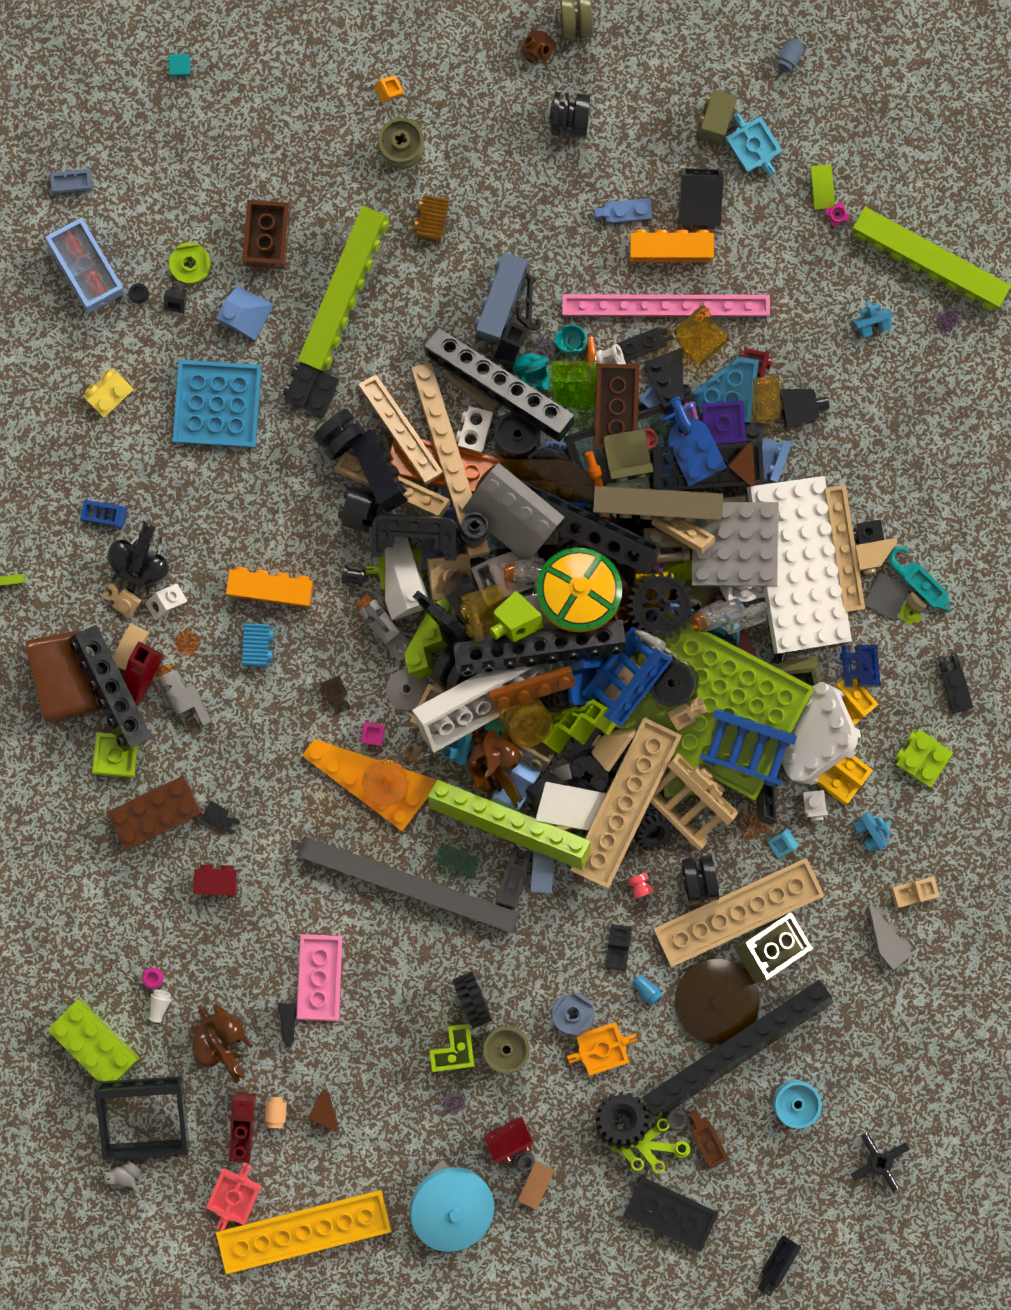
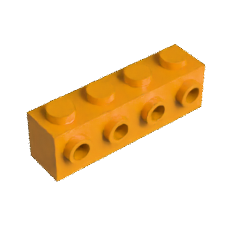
M635 230L634 233L630 234V262H713L714 233H709L708 230H698L697 233H688V230H677L676 233H668L667 230H656L655 233H647L646 230Z
M235 567V570H229L227 596L311 608L314 582L310 581V577L297 575V579L289 578V574L277 572L276 576L268 575L269 571L256 570V573L247 572L248 568Z

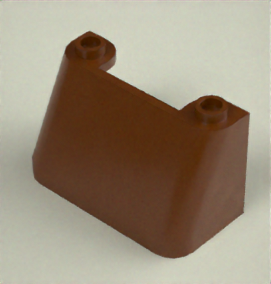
M79 630L25 641L41 711L46 723L54 724L100 712L97 702L98 697L90 689L89 679L86 673L81 670L78 656L76 653H73L69 645V638L80 632Z

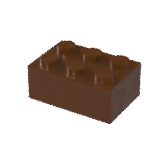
M247 200L242 256L244 266L286 270L291 214L289 203Z

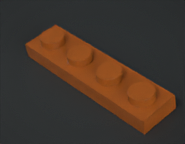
M567 666L491 690L489 695L494 710L498 711L574 687L576 683L571 667Z

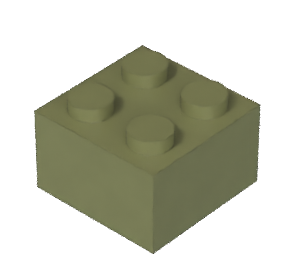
M714 89L711 96L707 95L703 109L705 115L701 114L697 132L700 133V140L723 146L737 96Z

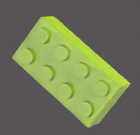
M77 999L48 1029L55 1039L97 1081L119 1080L140 1059L82 999Z

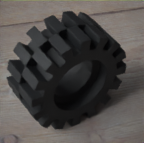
M568 689L542 696L541 698L546 710L569 700Z
M649 810L646 811L647 815L643 816L633 838L642 849L655 851V847L659 850L661 849L660 845H667L665 841H670L671 837L669 835L673 834L671 830L673 828L664 815L656 810H653L652 813ZM658 826L653 834L646 836L652 827Z

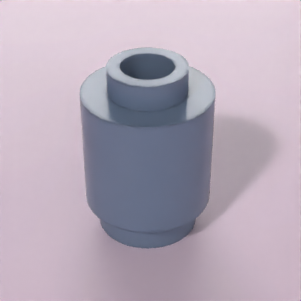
M796 39L786 40L777 57V66L788 72L795 68L804 52L802 43Z

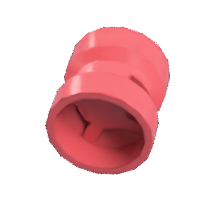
M642 429L646 433L648 449L653 448L657 444V434L652 429Z
M647 872L627 879L629 886L633 887L632 894L634 899L654 892L652 886L646 882L648 881Z

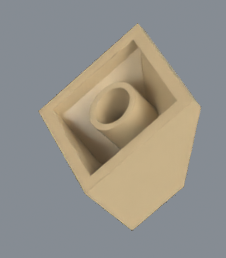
M637 728L614 730L610 735L605 733L603 737L598 735L592 744L595 748L591 753L608 772L611 770L636 734Z

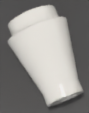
M156 989L151 994L149 1020L158 1023L162 1021V1017L171 1001V994L169 992Z

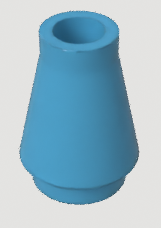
M642 974L632 982L645 1004L648 1003L650 1006H653L663 996L660 992L661 989L644 978Z

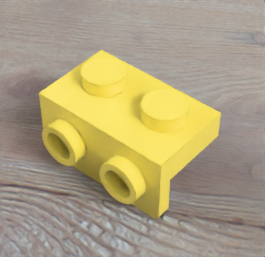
M112 368L111 370H106L95 385H90L83 397L104 418L134 389Z

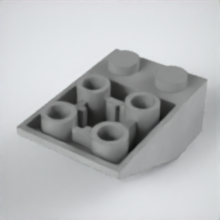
M513 551L491 558L471 568L483 599L490 608H498L515 591L523 596L537 587L539 575L517 578L520 569L515 565V562L523 559ZM538 552L532 557V559L540 558Z

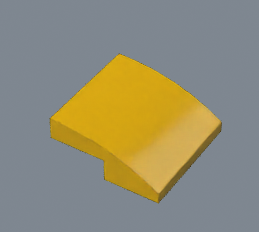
M852 672L834 686L844 694L842 700L853 725L879 705Z
M855 756L851 759L845 757L817 777L819 782L816 784L846 806L873 770Z

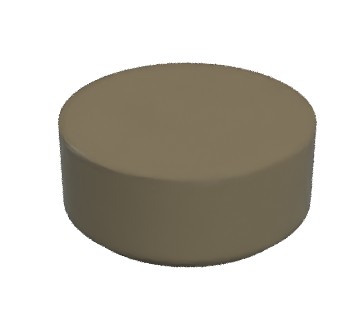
M911 592L906 597L908 605L916 612H922L927 607L925 600L916 592Z

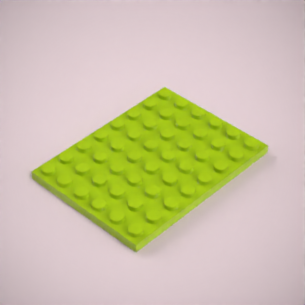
M667 612L668 620L675 621L678 619V616ZM685 621L687 629L679 628L680 635L673 631L672 638L666 633L664 638L661 639L660 634L657 633L656 637L666 643V648L671 650V654L676 653L677 659L687 661L695 668L699 676V687L696 695L686 703L689 707L695 698L701 697L707 712L696 716V722L678 731L669 718L668 712L679 706L668 707L659 704L652 697L650 691H648L647 697L641 700L621 727L619 725L615 727L619 729L638 728L642 718L645 717L682 735L672 757L679 753L693 768L699 764L707 767L712 772L715 780L756 800L764 785L763 779L719 764H715V767L703 763L704 759L699 758L702 752L706 754L709 752L718 725L717 719L713 718L715 710L718 708L791 733L814 687L690 622ZM642 653L637 660L640 668L647 660V657ZM671 679V682H673L672 686L674 687L676 685V681L674 679ZM729 723V726H726L716 755L717 758L728 761L738 733L737 725ZM749 730V733H746L736 764L749 767L758 740L757 732ZM770 737L769 740H766L756 771L769 775L779 745L777 743L778 739Z

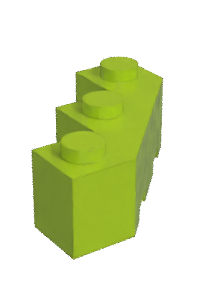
M446 598L433 602L442 606L447 614L451 612L459 619L458 622L462 623ZM428 613L404 653L408 672L416 679L432 675L435 665L432 654L444 650L450 645L449 637Z
M593 699L586 702V705L578 708L575 706L562 711L561 715L555 717L551 715L544 718L533 736L560 754L571 737L584 745L595 728L610 735L617 724L604 716L608 708Z

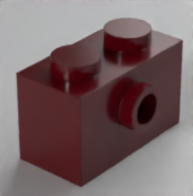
M200 865V869H194L193 894L238 895L239 870H233V865H221V869H212L213 865Z

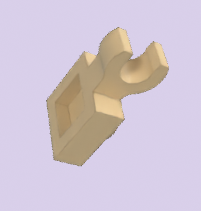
M697 697L691 702L689 707L685 703L668 712V715L679 731L696 722L695 717L707 712L702 698Z

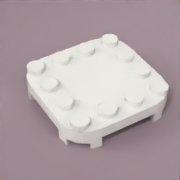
M819 682L813 686L814 690L791 734L797 735L794 745L790 744L786 748L782 760L783 767L789 778L802 784L813 785L818 783L817 777L845 757L851 759L856 754L854 750L858 738L861 737L860 730L854 727L842 700V697H844L842 691L824 682Z

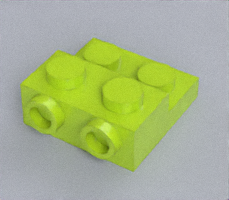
M918 729L916 732L912 731L907 737L906 742H908L905 750L901 748L894 759L897 760L895 766L931 788L953 752Z

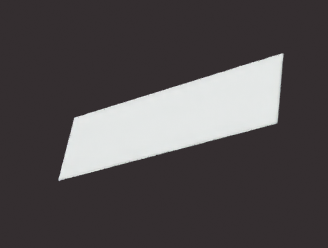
M569 764L554 768V774L562 781L571 779Z

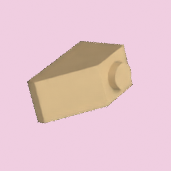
M897 538L855 545L859 572L863 571L864 575L876 573V569L883 564L896 545Z

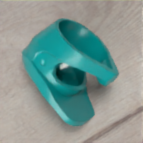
M527 353L515 360L513 365L514 373L524 383L535 386L539 391L547 390L550 386L551 377L545 363L549 361L547 356ZM534 379H537V380L544 379V380H542V381H540V382L529 383V382H531V381L534 380Z

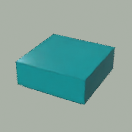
M190 54L169 55L170 77L191 76Z

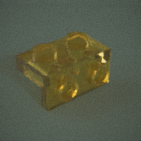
M773 373L769 374V377L753 378L754 420L779 419L780 412L783 409L779 396V391L782 390L781 380Z

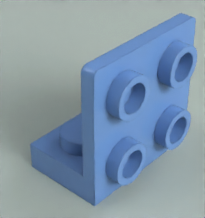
M763 438L764 482L769 484L778 483L792 443L783 441L781 444Z

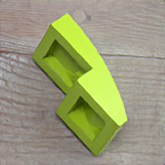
M831 164L811 166L810 174L814 210L834 207L835 199Z

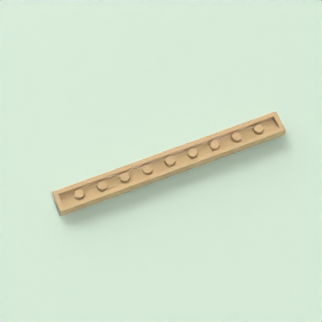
M432 363L411 367V373L460 528L462 519L467 514L462 509L472 497V492ZM486 538L484 543L477 548L465 546L469 559L490 553Z

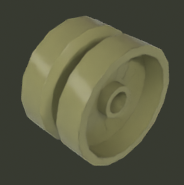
M560 0L559 16L563 40L575 39L576 26L579 27V34L582 39L593 38L591 0H577V6H574V0Z
M400 117L385 123L380 130L378 138L380 152L387 164L393 168L405 169L411 168L420 161L425 145L422 130L417 123Z
M503 1025L495 1028L488 1034L484 1042L483 1054L485 1060L497 1072L510 1074L519 1071L529 1058L530 1044L527 1036L514 1026ZM504 1046L511 1048L508 1054H505L504 1050H502Z

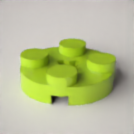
M187 242L180 244L171 254L169 268L172 275L179 282L194 285L208 277L211 269V260L203 247L196 243ZM188 259H192L193 262H196V264L193 265V268L189 269L188 266H184V263H187Z

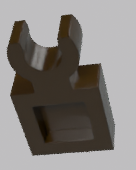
M340 675L320 683L328 703L335 702L334 710L337 715L340 714L338 707L341 704H344L347 710H350V703L343 698L348 693Z

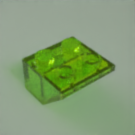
M552 361L551 382L558 405L595 406L597 363L593 361Z

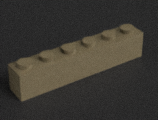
M595 486L593 512H598V516L611 517V513H617L620 518H632L633 514L641 515L640 519L653 520V516H662V520L674 521L675 517H681L683 522H696L697 518L704 519V523L717 524V520H722L723 493Z

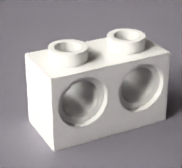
M469 406L468 411L463 412L461 423H464L462 431L458 430L456 436L458 448L483 454L493 419V412ZM473 416H480L482 422L479 425H474L471 423V418ZM473 435L477 441L473 445H468L465 442L466 437Z

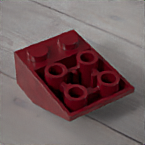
M522 1115L484 1135L495 1164L500 1162L502 1165L512 1160V1155L517 1152L520 1155L532 1149L531 1145L534 1144L533 1136Z

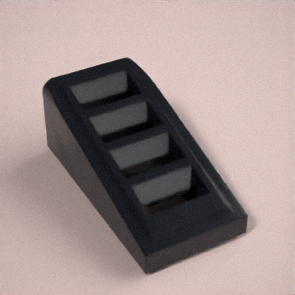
M279 1002L278 1008L286 1047H291L294 1042L297 1005Z

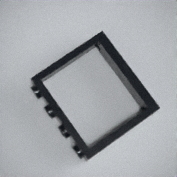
M183 1076L97 1081L95 1098L103 1160L114 1159V1161L129 1158L138 1160L146 1157L158 1159L163 1156L178 1157V1155H188L190 1143ZM177 1094L181 1132L180 1140L111 1144L106 1098Z

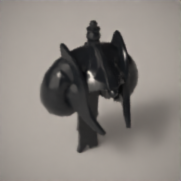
M143 521L141 532L131 542L116 540L110 545L107 553L108 563L115 573L112 580L120 577L128 582L127 590L132 594L134 593L135 586L144 587L148 595L151 587L163 582L169 572L168 561L160 555L162 538H159L155 556H148L149 543L156 527L152 525L148 527L146 521Z

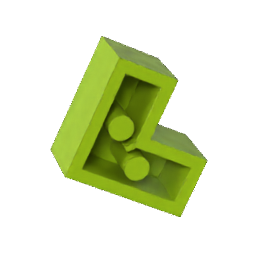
M470 1023L449 1025L450 1047L430 1049L432 1072L475 1066Z

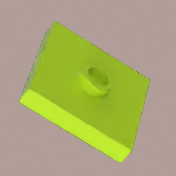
M96 732L92 775L135 778L138 746L124 752L123 748H120L116 742V734Z

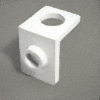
M178 584L156 592L145 604L153 618L157 620L166 611L186 603L187 599ZM153 601L157 603L159 612L155 611Z

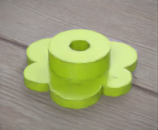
M908 603L901 606L900 620L906 621L908 625L921 621V612L913 610Z

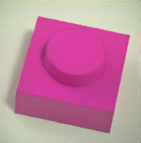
M364 722L361 743L382 747L386 726Z

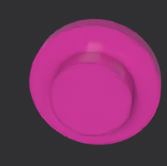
M149 968L144 972L142 980L147 988L156 989L162 985L164 976L161 970Z

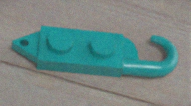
M903 546L893 548L888 556L890 566L933 609L936 607L950 611L951 606L947 596L948 592L919 564L910 563L902 567L896 561L895 555L900 551L906 553L910 551Z

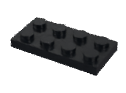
M640 1176L623 1215L701 1252L719 1212Z

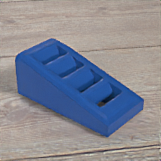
M84 500L80 520L123 528L127 508ZM91 505L94 506L92 518L89 517ZM99 507H102L100 519H97ZM110 509L109 519L105 520L107 510Z

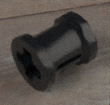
M345 565L341 583L345 584L348 582L363 587L366 569L357 570Z

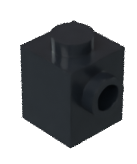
M881 519L854 525L853 534L857 545L885 540Z

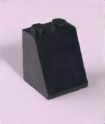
M681 168L678 222L679 225H683V228H695V225L703 226L704 229H716V226L721 225L724 182L722 170Z

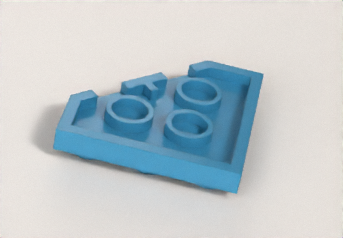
M738 357L694 390L691 394L695 393L697 396L701 414V404L743 401L745 422H751L759 360Z

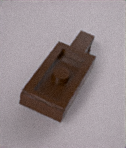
M696 1109L690 1111L689 1115L694 1123L689 1126L709 1168L712 1169L729 1160L707 1117L705 1116L701 1119Z

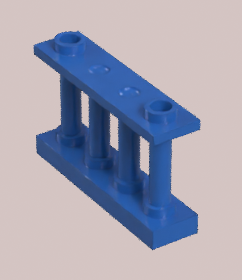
M633 626L625 635L627 652L620 655H610L581 693L590 700L598 701L599 699L608 708L604 716L620 727L673 660L669 655L657 648L654 651L649 649L640 640V637H635L634 631L637 629ZM637 649L647 657L641 668L630 660ZM624 666L634 674L628 685L617 677ZM611 683L621 691L615 702L604 693Z
M717 708L713 718L717 719L718 725L708 754L702 752L699 757L704 759L703 763L714 767L715 764H719L763 779L764 784L776 787V784L781 785L782 779L777 778L786 748L790 744H795L797 735ZM731 723L737 725L738 733L729 759L726 761L717 758L716 755L725 728ZM752 730L757 732L758 740L747 768L736 764L746 733ZM772 737L778 739L777 743L779 745L769 775L756 770L766 740Z

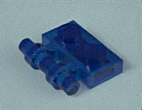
M849 645L841 646L842 654H840V661L843 662L841 676L842 680H844L845 688L853 687L852 679L858 680V687L881 686L877 645H856L855 653H850ZM851 661H856L857 671H852Z

